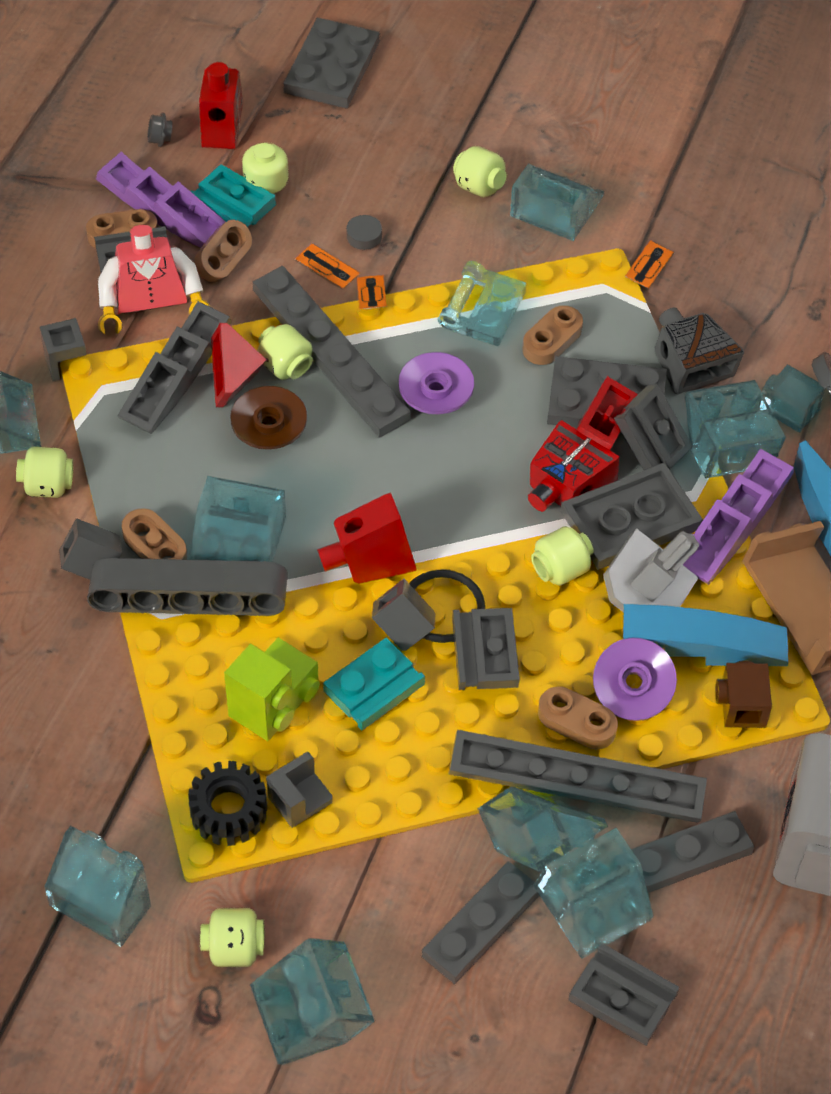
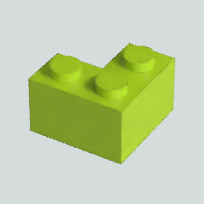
M279 637L265 652L250 643L224 672L228 716L264 740L269 741L277 731L282 732L288 727L294 717V711L303 701L307 703L315 696L320 685L318 681V662Z

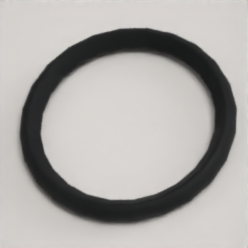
M432 570L417 576L409 583L416 589L418 585L433 578H451L460 581L473 592L476 598L477 609H485L486 607L484 596L476 583L464 574L456 571ZM429 632L423 639L439 643L454 642V633L441 635Z

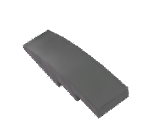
M197 301L182 328L177 326L160 354L155 352L120 410L118 417L152 434L172 411L212 355L211 337L220 323L231 325L230 316Z

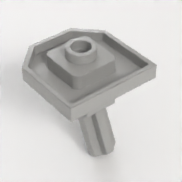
M636 528L603 574L609 602L623 613L624 604L680 607L698 580L695 574L683 566L699 547L695 536L691 532L686 533L682 531L662 549Z

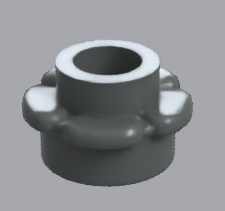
M161 113L160 116L151 115L148 125V142L157 143L158 147H161L164 141L170 142L172 135V121L166 119L165 113Z

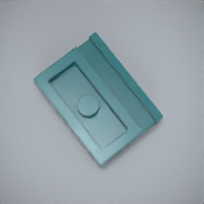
M222 164L198 184L199 188L196 191H190L226 222L238 220L247 227L250 225L254 226L276 206V196L262 187L249 183L245 177Z
M384 638L323 682V691L349 718L352 717L358 723V727L361 730H364L425 685V675L422 672L418 673L413 668V663L387 638Z

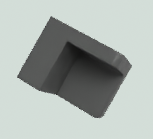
M73 318L40 326L44 356L52 381L60 380L57 362L87 355L77 319Z
M77 518L59 549L61 569L89 580L91 579L93 564L97 560L120 558L122 554L118 534Z
M402 579L373 602L372 619L402 651H406L435 629L436 614L434 610L405 579Z
M309 752L302 754L266 777L268 798L291 828L324 809L333 801L332 794L315 774L314 758Z

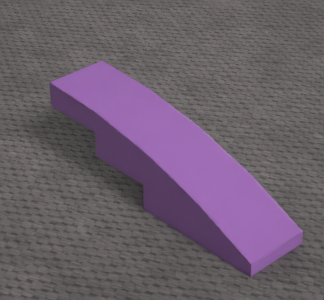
M122 152L116 155L97 173L96 180L134 209L151 211L156 216L159 226H165L169 232L200 248L214 231L226 222L179 181L172 186L150 166L143 171Z
M760 449L743 475L738 474L722 500H716L693 534L699 543V547L683 566L695 574L699 580L709 585L730 561L774 503L794 474V467Z

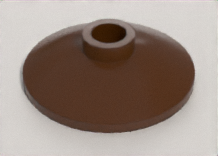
M262 386L245 392L236 400L230 415L231 426L236 436L249 446L259 449H278L293 443L301 436L307 424V411L303 401L292 391L278 386Z

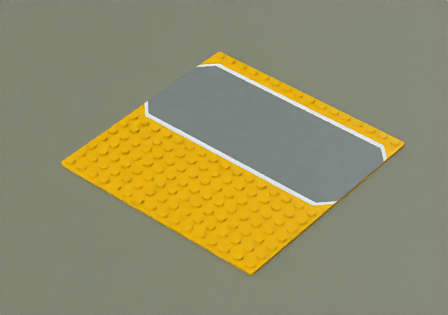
M616 248L386 294L387 307L359 309V300L321 307L322 311L411 411L410 421L380 438L314 361H312L306 373L294 380L291 378L281 380L275 377L263 365L257 375L221 408L216 407L213 361L211 355L193 383L152 434L120 419L118 414L155 352L160 354L169 338L87 354L60 362L61 373L98 526L119 535L122 549L120 558L141 559L125 543L121 525L124 517L129 512L136 509H149L160 516L184 540L187 549V560L275 562L286 568L288 572L284 610L276 615L120 612L184 879L187 882L194 883L554 796L552 794L449 775L457 730L657 769H666L823 731L828 728L830 717L809 670L789 637L788 666H768L772 709L766 728L724 727L723 704H716L715 684L716 679H723L726 666H706L705 657L670 656L677 677L676 689L670 703L659 714L645 720L632 721L616 716L618 721L616 737L612 744L606 748H587L547 728L538 717L540 697L546 690L553 687L568 688L601 704L593 685L594 668L598 658L605 649L613 643L623 640L624 613L609 602L603 576L609 566L597 570L591 561L590 569L585 574L560 586L550 581H543L534 569L531 555L535 552L536 542L561 527L570 526L560 512L561 506L553 502L544 512L536 510L528 501V494L534 489L530 485V464L556 426L547 424L555 361L546 365H537L529 362L522 352L523 338L527 331L552 308L562 305L571 306L577 309L583 317L582 332L580 337L559 357L662 368L655 353V345L660 332L638 283L625 277L631 266L623 250ZM276 317L232 325L231 327L258 351L260 335L271 326L276 328L282 324ZM441 352L453 355L465 362L473 374L474 390L472 396L464 406L450 413L428 414L411 407L400 394L399 375L405 364L414 357L424 353ZM666 376L664 396L693 446L670 471L704 520L716 500H722L728 491V486L687 393L684 392L676 395ZM262 386H278L292 391L303 401L306 407L307 424L303 433L293 443L278 449H259L245 444L234 433L230 419L232 407L241 395L251 389ZM619 433L610 451L620 456L618 480L643 471L623 433ZM391 492L402 519L417 570L360 584L353 581L348 564L325 572L317 549L339 542L333 524L335 519ZM140 532L137 535L144 536L148 532ZM748 536L709 585L698 579L680 606L744 616L781 626L742 562L751 545L750 536ZM670 542L662 544L660 547L664 549ZM165 556V557H163L162 559H170V558H173V557H172V556ZM442 569L464 574L480 588L484 596L485 609L512 608L520 678L518 688L477 689L476 686L465 687V690H459L454 642L439 643L422 638L406 651H402L372 619L373 602L402 579L410 583L414 578L423 573ZM433 578L418 585L415 589L436 614L435 629L431 631L433 634H453V610L465 613L471 612V609H477L476 598L473 592L460 581L451 578ZM279 637L318 662V681L320 685L315 696L307 703L303 701L294 711V717L288 727L282 732L277 731L269 741H266L228 716L224 672L250 643L265 652ZM384 638H387L413 663V668L418 673L422 672L425 675V685L364 730H361L358 727V723L352 717L349 718L323 691V682ZM632 674L626 678V683L630 688L636 689L642 685V680L638 675ZM560 702L553 703L556 707L560 708L566 706V704ZM598 720L590 721L595 726L603 725ZM309 752L314 758L315 774L332 794L333 801L324 809L291 828L268 798L266 777L302 754ZM228 761H236L237 770H240L244 763L250 766V775L256 771L260 775V781L264 782L267 800L266 820L264 824L260 823V831L256 835L249 831V840L242 843L240 836L234 837L235 845L227 846V838H222L220 845L214 844L212 835L207 840L200 836V829L195 830L192 824L188 798L189 788L193 789L192 781L195 776L202 779L201 770L205 767L211 773L214 772V763L221 762L222 769L228 768ZM227 792L216 796L211 806L218 813L232 814L241 810L245 801L241 795Z

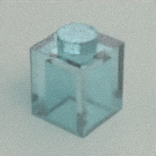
M787 364L778 375L772 374L766 381L762 389V394L765 395L762 411L800 433L820 410L825 389L821 387L818 381Z

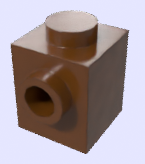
M751 661L726 663L723 679H716L715 684L716 704H723L724 727L766 728L772 709L768 664L753 663Z

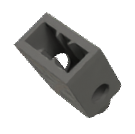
M676 307L669 308L661 314L659 322L663 327L655 345V353L662 368L667 369L666 376L676 395L735 376L744 355V350L708 314L701 313L684 318Z

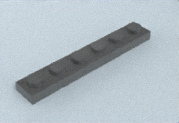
M284 266L253 281V291L282 325L289 324L293 326L311 343V357L315 364L379 438L410 421L411 411Z
M463 730L456 731L449 768V775L696 823L702 819L707 778Z

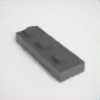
M733 811L619 854L618 862L637 898L749 856L753 853L754 845L738 815Z
M507 861L422 949V958L453 984H456L540 896L541 887Z

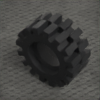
M228 761V768L222 769L221 762L214 763V772L211 773L205 767L201 770L202 779L195 776L192 781L193 789L189 788L188 798L192 824L195 830L200 829V836L207 840L212 835L213 843L220 845L222 838H227V846L235 845L234 837L240 836L242 843L249 840V831L254 835L260 831V823L264 824L266 820L267 800L264 782L260 781V775L256 771L250 775V766L243 763L240 770H237L236 761ZM233 792L243 797L245 801L244 806L241 810L232 814L218 813L211 806L213 799L222 793Z

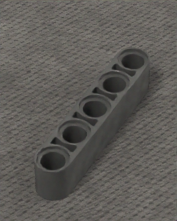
M103 558L93 564L87 601L91 607L103 612L271 616L279 614L284 610L288 572L286 568L278 563L265 561Z

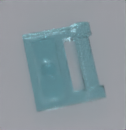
M468 261L461 272L463 278L448 307L442 309L437 319L438 323L448 330L499 347L526 292V282L487 270L476 261ZM475 284L483 286L484 289L470 317L461 316V312Z

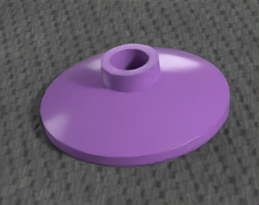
M441 352L424 353L408 361L402 368L399 375V390L403 399L414 409L428 414H446L458 410L469 401L474 390V377L467 364L453 355Z
M627 638L613 643L600 655L594 668L593 685L600 703L609 708L615 716L625 720H645L659 714L670 703L676 689V670L670 656L659 645L646 639ZM632 674L638 675L642 680V685L636 689L630 688L626 683V678Z

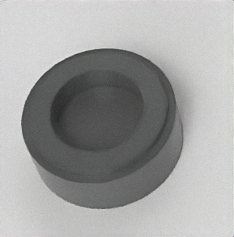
M359 215L352 218L347 224V241L354 248L361 250L372 249L382 240V225L373 216Z

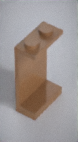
M821 521L806 525L798 523L786 530L774 533L769 531L760 533L753 538L742 560L781 626L787 627V636L811 675L831 670V572L814 547L824 529Z

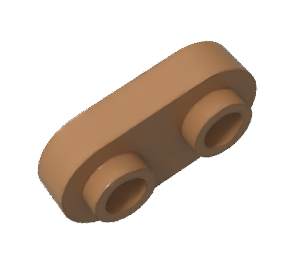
M145 209L99 214L92 217L86 224L87 239L89 244L96 248L94 237L130 232L137 225H148L151 228H157V218L151 211Z
M238 220L225 222L214 231L197 252L194 263L198 274L203 279L209 282H217L231 273L248 252L252 244V236L244 223ZM227 237L231 240L232 245L227 242ZM208 261L212 263L213 268L209 265Z
M566 305L552 308L524 335L522 348L524 357L529 362L537 365H546L555 361V356H560L580 337L583 325L581 313L577 309Z
M136 509L124 517L121 525L123 539L141 559H162L165 556H172L173 558L170 559L187 560V549L184 540L154 511ZM140 532H148L144 536L137 535Z
M553 687L541 695L538 717L547 728L590 749H603L614 741L618 721L615 714L609 708L565 687ZM560 702L566 704V706L560 708L556 707L553 703ZM598 720L603 725L595 726L590 721Z

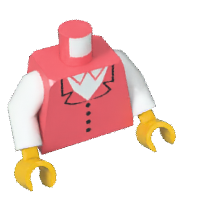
M137 225L130 230L131 241L119 243L116 246L115 257L107 261L98 279L99 307L104 312V315L98 320V328L103 334H105L104 322L109 318H113L116 322V334L122 329V322L115 315V308L118 309V314L185 304L187 303V297H190L192 302L189 308V315L197 301L210 307L209 303L201 297L200 293L203 292V288L194 262L181 249L171 248L167 237L153 238L152 228L148 225Z

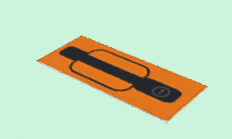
M650 240L625 277L649 289L674 252Z
M314 244L309 245L295 258V260L342 289L360 274V272Z
M384 275L357 277L359 309L387 307Z

